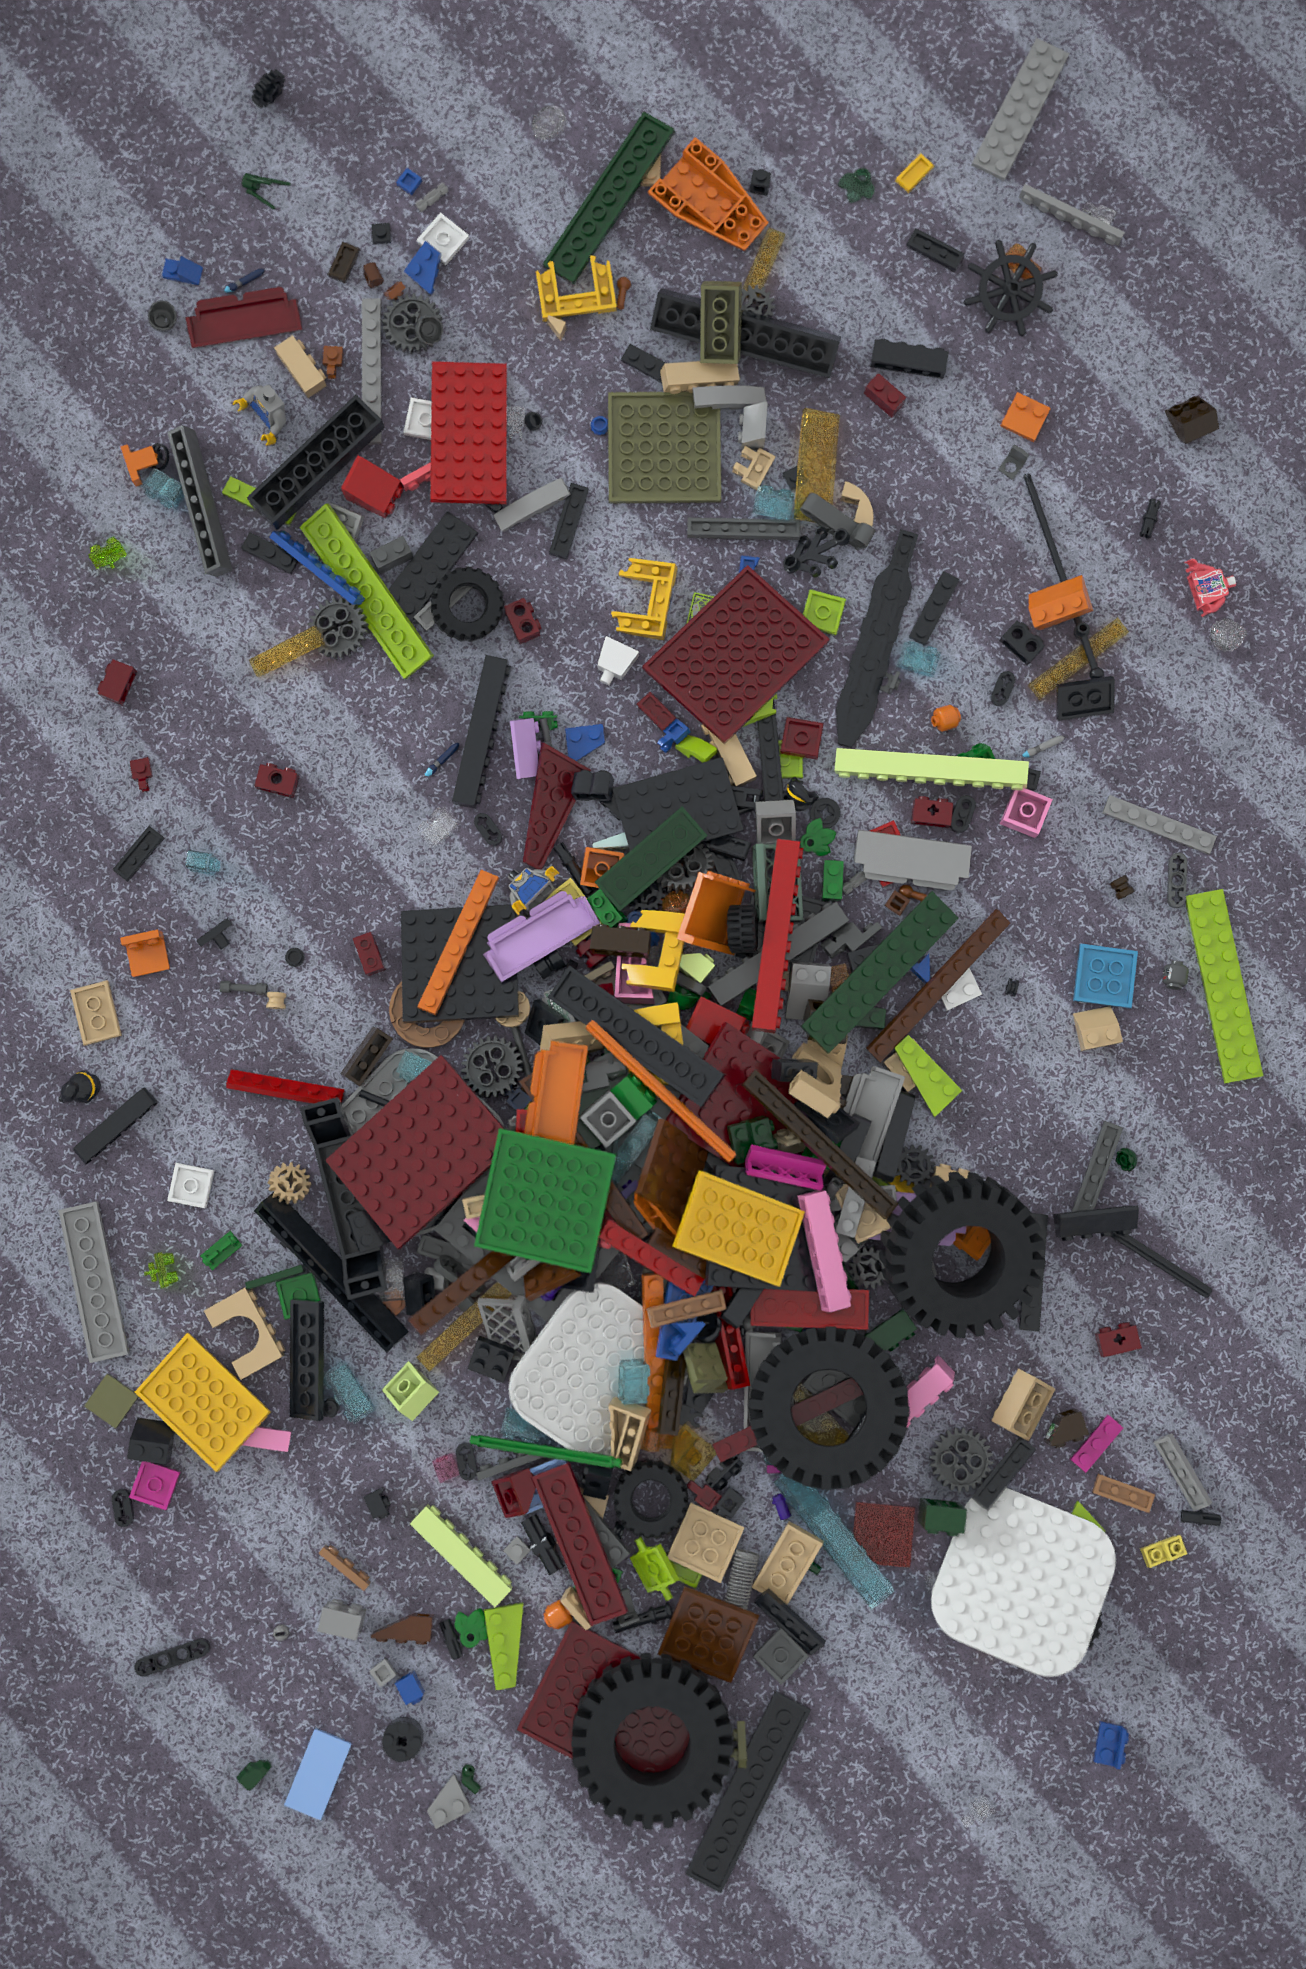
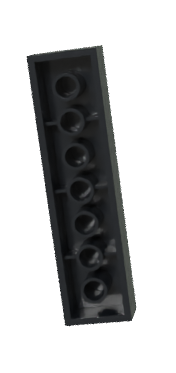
M355 394L247 497L249 503L266 521L278 530L385 429L382 419Z

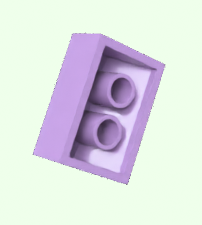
M534 718L511 720L510 726L517 779L534 777L537 774L538 752L541 749L540 741L536 740V733H539L538 721L534 722Z

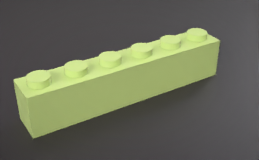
M427 1505L413 1519L410 1525L477 1591L496 1607L512 1590L511 1580L504 1574L501 1576L496 1571L498 1568L490 1560L487 1562L482 1558L484 1554L476 1546L472 1548L468 1544L469 1539L463 1533L458 1534L454 1530L455 1525L448 1519L444 1520L440 1516L441 1512L437 1507Z

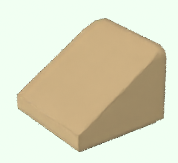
M548 316V325L561 341L566 331V322L553 316Z

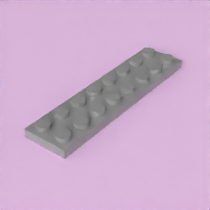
M1036 38L971 166L1005 181L1069 53Z
M96 1201L58 1210L89 1363L130 1354L99 1203Z

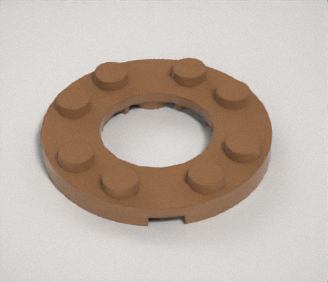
M402 981L392 994L389 1005L391 1023L399 1036L412 1045L422 1048H434L451 1041L464 1025L465 1020L443 1021L433 1028H422L415 1023L404 1024Z

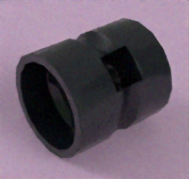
M557 950L533 963L543 980L551 976L553 970L559 971L566 967Z

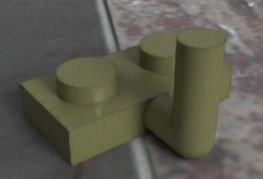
M737 1721V1729H733V1741H737V1748L733 1749L731 1757H734V1761H738V1768H746L745 1721Z

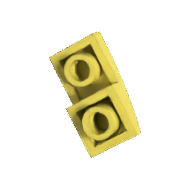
M1176 1535L1140 1548L1147 1568H1152L1165 1561L1175 1560L1187 1554L1181 1535Z

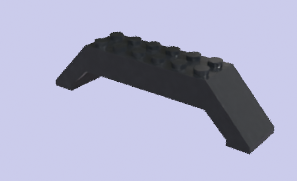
M339 1097L299 1107L304 1127H306L314 1146L338 1241L347 1298L350 1300L387 1290L383 1245L359 1254L346 1216L365 1210V1208L325 1161L354 1134Z

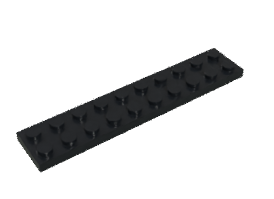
M570 965L547 997L586 1026L590 1021L594 1020L641 1065L702 1108L725 1077V1074Z
M776 1690L774 1691L746 1748V1768H738L737 1766L685 1872L687 1876L722 1893L809 1716L811 1708Z

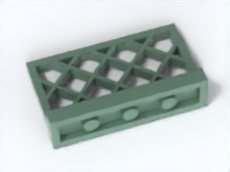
M755 844L752 846L754 889L756 890L754 901L758 922H764L767 918L768 889L771 887L772 881L767 876V870L774 866V860L771 861L766 857V849L776 851V844ZM800 873V878H796L795 884L799 885L798 895L793 898V903L796 904L798 909V916H791L790 921L803 920Z

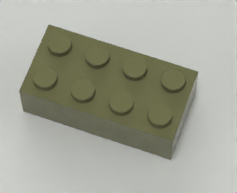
M704 281L702 283L700 363H739L741 359L742 282Z

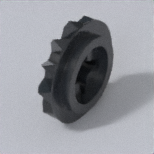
M830 798L818 799L810 810L812 821L821 818L823 828L834 826L839 821L841 815L839 805ZM826 806H828V813H831V815L823 820V815L820 814V811H824Z

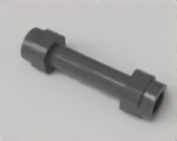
M231 981L220 982V992L231 993V991L256 992L257 995H267V983L253 985L236 984Z

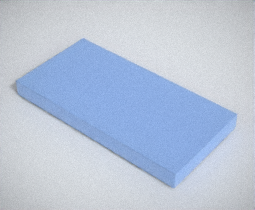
M315 1728L284 1805L321 1820L352 1742Z

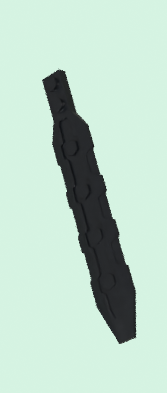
M900 529L890 565L875 579L871 592L872 598L860 628L861 634L855 653L852 655L845 687L841 691L836 708L838 744L852 748L873 719L880 687L888 670L893 644L897 640L900 621L912 590L908 568L919 534Z

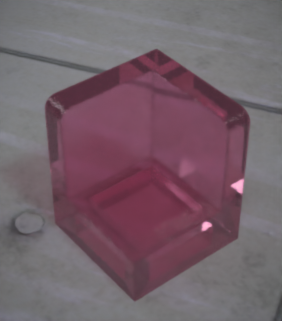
M452 1452L432 1460L440 1483L459 1475Z

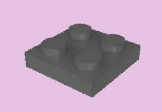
M779 1627L753 1654V1657L782 1685L809 1655Z

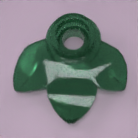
M859 168L854 173H846L838 183V187L847 189V199L850 203L859 201L862 196L871 199L875 192V187L871 182V173L866 168ZM864 176L865 180H860L859 177Z

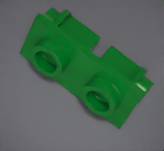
M524 711L523 715H519V718L523 719L534 718V722L538 721V723H540V719L547 718L549 730L558 728V722L554 721L558 714L553 715V711H542V715H534V711Z
M229 1231L200 1256L203 1259L202 1262L213 1271L243 1245Z

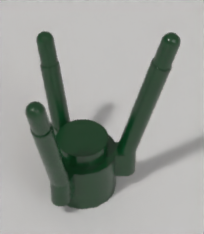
M245 173L242 178V187L247 189L246 193L253 195L273 210L275 206L254 192V190H259L261 184L291 185L290 182L260 177Z

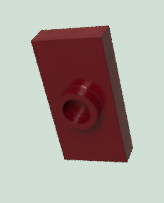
M651 692L646 694L636 704L662 732L676 719Z

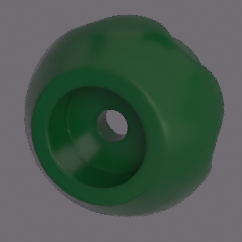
M1121 1148L1116 1153V1162L1123 1171L1130 1172L1136 1167L1138 1158L1133 1150Z

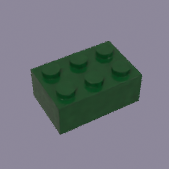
M920 1498L918 1522L927 1530V1533L939 1534V1531H943L949 1536L956 1537L959 1536V1533L965 1534L967 1509L962 1504L954 1501Z

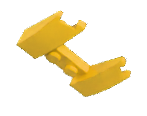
M590 256L594 292L559 297L553 261L548 263L550 269L540 275L539 271H536L543 322L548 321V316L562 319L561 317L598 312L600 314L617 311L610 261L607 260L606 265L595 262L596 256Z
M629 558V562L632 563L626 572L620 570L619 576L652 582L653 586L647 616L616 611L611 612L612 617L618 619L620 626L616 628V631L664 640L668 623L667 615L678 568L674 563Z
M641 910L643 915L636 923L632 922L630 928L636 929L641 927L651 932L665 934L659 967L622 964V970H627L629 976L626 984L674 992L684 947V941L678 940L677 936L685 914Z
M678 1002L634 1010L656 1027H661L662 1031L683 1045ZM645 1068V1069H646L647 1071H649L662 1085H669V1084L666 1083L664 1080H662L661 1078H659L657 1075H655L654 1073H652L650 1070H648L647 1068Z

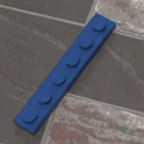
M283 530L271 533L270 539L352 605L363 603L365 598L357 588L349 586L345 578L333 573V569L330 566L318 561L319 558L315 554L307 552L304 545L292 540L289 533Z

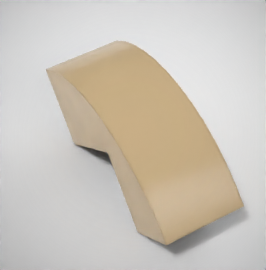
M845 481L840 501L858 506L854 522L857 524L866 523L872 526L873 509L868 497L860 488Z

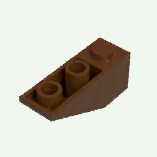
M413 1613L373 1631L371 1638H376L378 1642H387L388 1639H394L396 1643H407V1640L415 1641V1644L425 1645L432 1640L434 1614Z

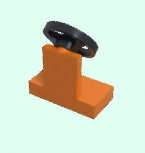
M155 443L152 446L134 452L131 451L128 444L121 446L131 480L135 486L142 485L139 470L152 467L155 470H163L169 463V451L164 444ZM160 446L165 451V460L163 459L162 452L160 451ZM158 462L163 464L160 468L155 466Z

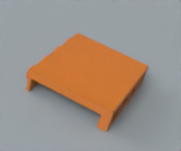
M707 871V874L699 872L677 939L692 945L735 955V953H731L729 945H727V912L730 905H741L745 890L754 893L756 890L749 888V883L711 871Z

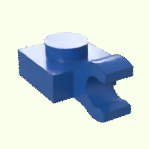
M676 718L663 731L665 736L659 739L657 744L661 746L660 749L663 752L667 753L671 749L673 742L678 745L691 731Z

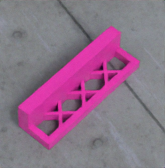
M755 1145L750 1146L745 1158L747 1175L822 1191V1175L826 1164L820 1159ZM752 1166L758 1167L761 1170L752 1169ZM771 1170H775V1171H777L779 1174H775V1173H773ZM808 1178L816 1179L817 1182H813Z

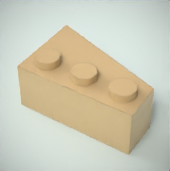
M614 1397L609 1403L612 1437L611 1456L622 1459L621 1468L631 1471L638 1459L651 1409Z

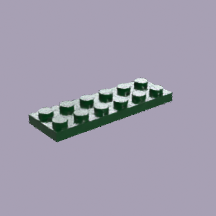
M681 806L599 877L595 883L616 908L621 911L701 842L707 834L684 807Z

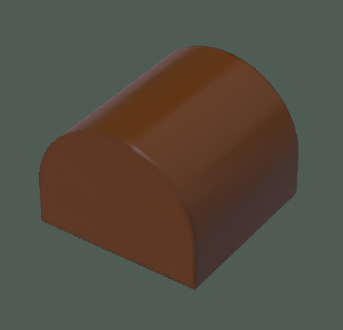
M375 262L364 264L363 275L369 288L373 289L383 284L384 279Z
M894 890L884 906L901 916L911 900Z

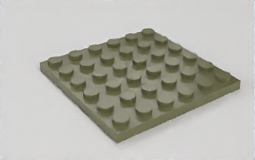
M608 392L609 503H721L720 409H712V407L695 408L693 393L689 392L671 394L670 392Z

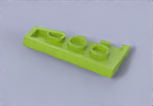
M909 1035L894 1048L911 1076L913 1083L922 1095L924 1102L929 1107L933 1117H936L962 1091L961 1088Z
M523 1602L484 1609L496 1691L516 1687Z

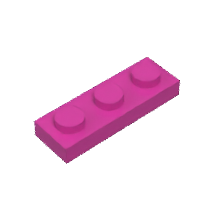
M1107 1414L1070 1460L1086 1473L1122 1431L1123 1427Z

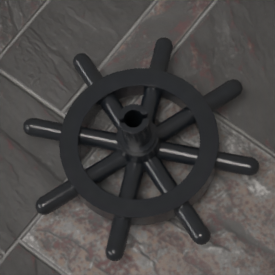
M996 240L995 246L998 259L991 262L986 269L974 263L968 265V269L981 276L978 288L979 295L965 299L964 305L970 306L981 302L984 309L991 315L985 327L986 333H991L997 320L1015 321L1019 335L1025 336L1024 317L1031 314L1036 307L1049 314L1053 312V307L1041 301L1043 282L1056 278L1058 272L1053 270L1041 274L1037 266L1030 261L1037 248L1036 243L1029 245L1024 256L1006 255L1003 242ZM1008 263L1019 264L1013 277H1011ZM999 266H1001L1004 280L992 274ZM1026 268L1032 277L1019 281ZM988 281L1001 288L987 292ZM1034 285V294L1032 296L1021 289ZM1003 295L995 308L989 299ZM1017 297L1029 303L1021 311ZM1010 299L1013 313L1002 312Z

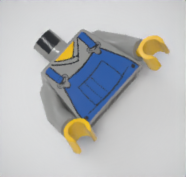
M261 385L253 386L243 395L244 398L233 401V405L239 403L240 408L237 411L246 409L249 403L271 431L269 434H263L261 441L267 440L266 446L276 443L275 435L279 434L286 423L285 405L270 385L264 387Z
M553 866L547 870L525 868L521 873L516 870L510 872L508 879L512 882L509 884V889L511 890L509 897L511 907L517 915L520 914L519 912L522 909L529 913L530 909L542 903L555 890L551 881L554 882V876L559 874V872Z

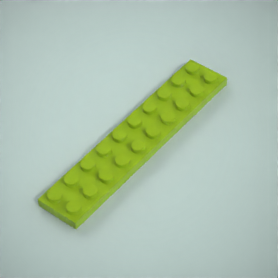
M324 504L300 526V529L324 564L330 566L333 569V573L345 578L349 586H353L361 592L360 594L365 599L357 608L363 609L361 614L367 616L364 621L369 623L368 628L401 676L407 679L434 655L330 504Z
M1220 889L1187 895L1185 903L1224 1084L1262 1077L1261 1062L1224 891Z

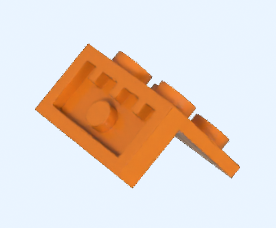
M157 929L120 938L121 945L126 947L132 977L170 969L162 931Z

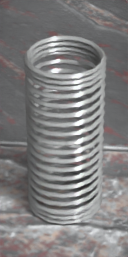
M735 1549L734 1555L737 1557H733L735 1559L733 1563L735 1564H732L733 1567L731 1569L734 1571H730L732 1574L729 1576L732 1578H729L728 1584L730 1585H727L728 1588L726 1589L729 1592H725L727 1594L725 1598L727 1599H724V1601L747 1610L751 1595L750 1591H752V1584H754L753 1577H755V1570H757L756 1567L758 1566L756 1563H758L760 1555L744 1549Z

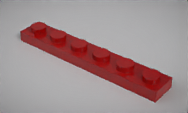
M231 1069L226 1082V1088L312 1104L339 1097L342 1104L345 1089Z
M605 1220L599 1239L695 1297L704 1281L702 1277L610 1220Z

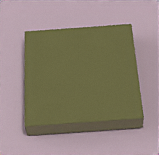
M107 1373L84 1407L116 1429L139 1396Z

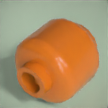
M952 705L936 708L931 717L932 725L941 732L956 728L961 721L959 710Z
M561 1600L548 1605L543 1614L546 1624L556 1630L570 1624L573 1620L572 1614L560 1602Z

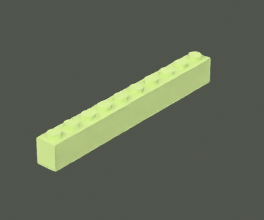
M837 748L834 771L841 778H850L851 775L858 776L857 778L859 779L877 777V780L887 781L888 778H893L897 782L915 780V783L924 784L926 781H934V784L945 785V782L953 783L954 786L972 784L973 787L983 788L984 785H991L994 789H1003V786L1011 787L1012 790H1023V788H1027L1029 761Z

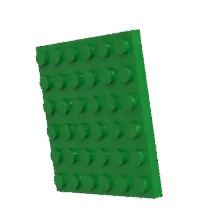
M499 1128L474 1246L591 1273L617 1154Z

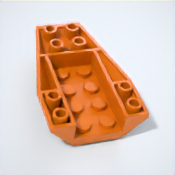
M696 137L683 150L682 158L663 179L659 178L648 191L650 196L675 217L743 251L751 245L769 223L726 163Z

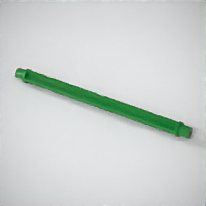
M471 1435L470 1444L477 1445V1447L610 1468H621L622 1459L615 1458V1456L483 1435Z

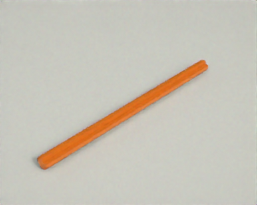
M594 1020L587 1024L586 1030L727 1162H730L736 1156V1153Z

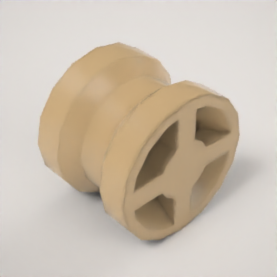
M267 992L269 1001L266 1004V1008L286 1009L284 1004L286 993Z

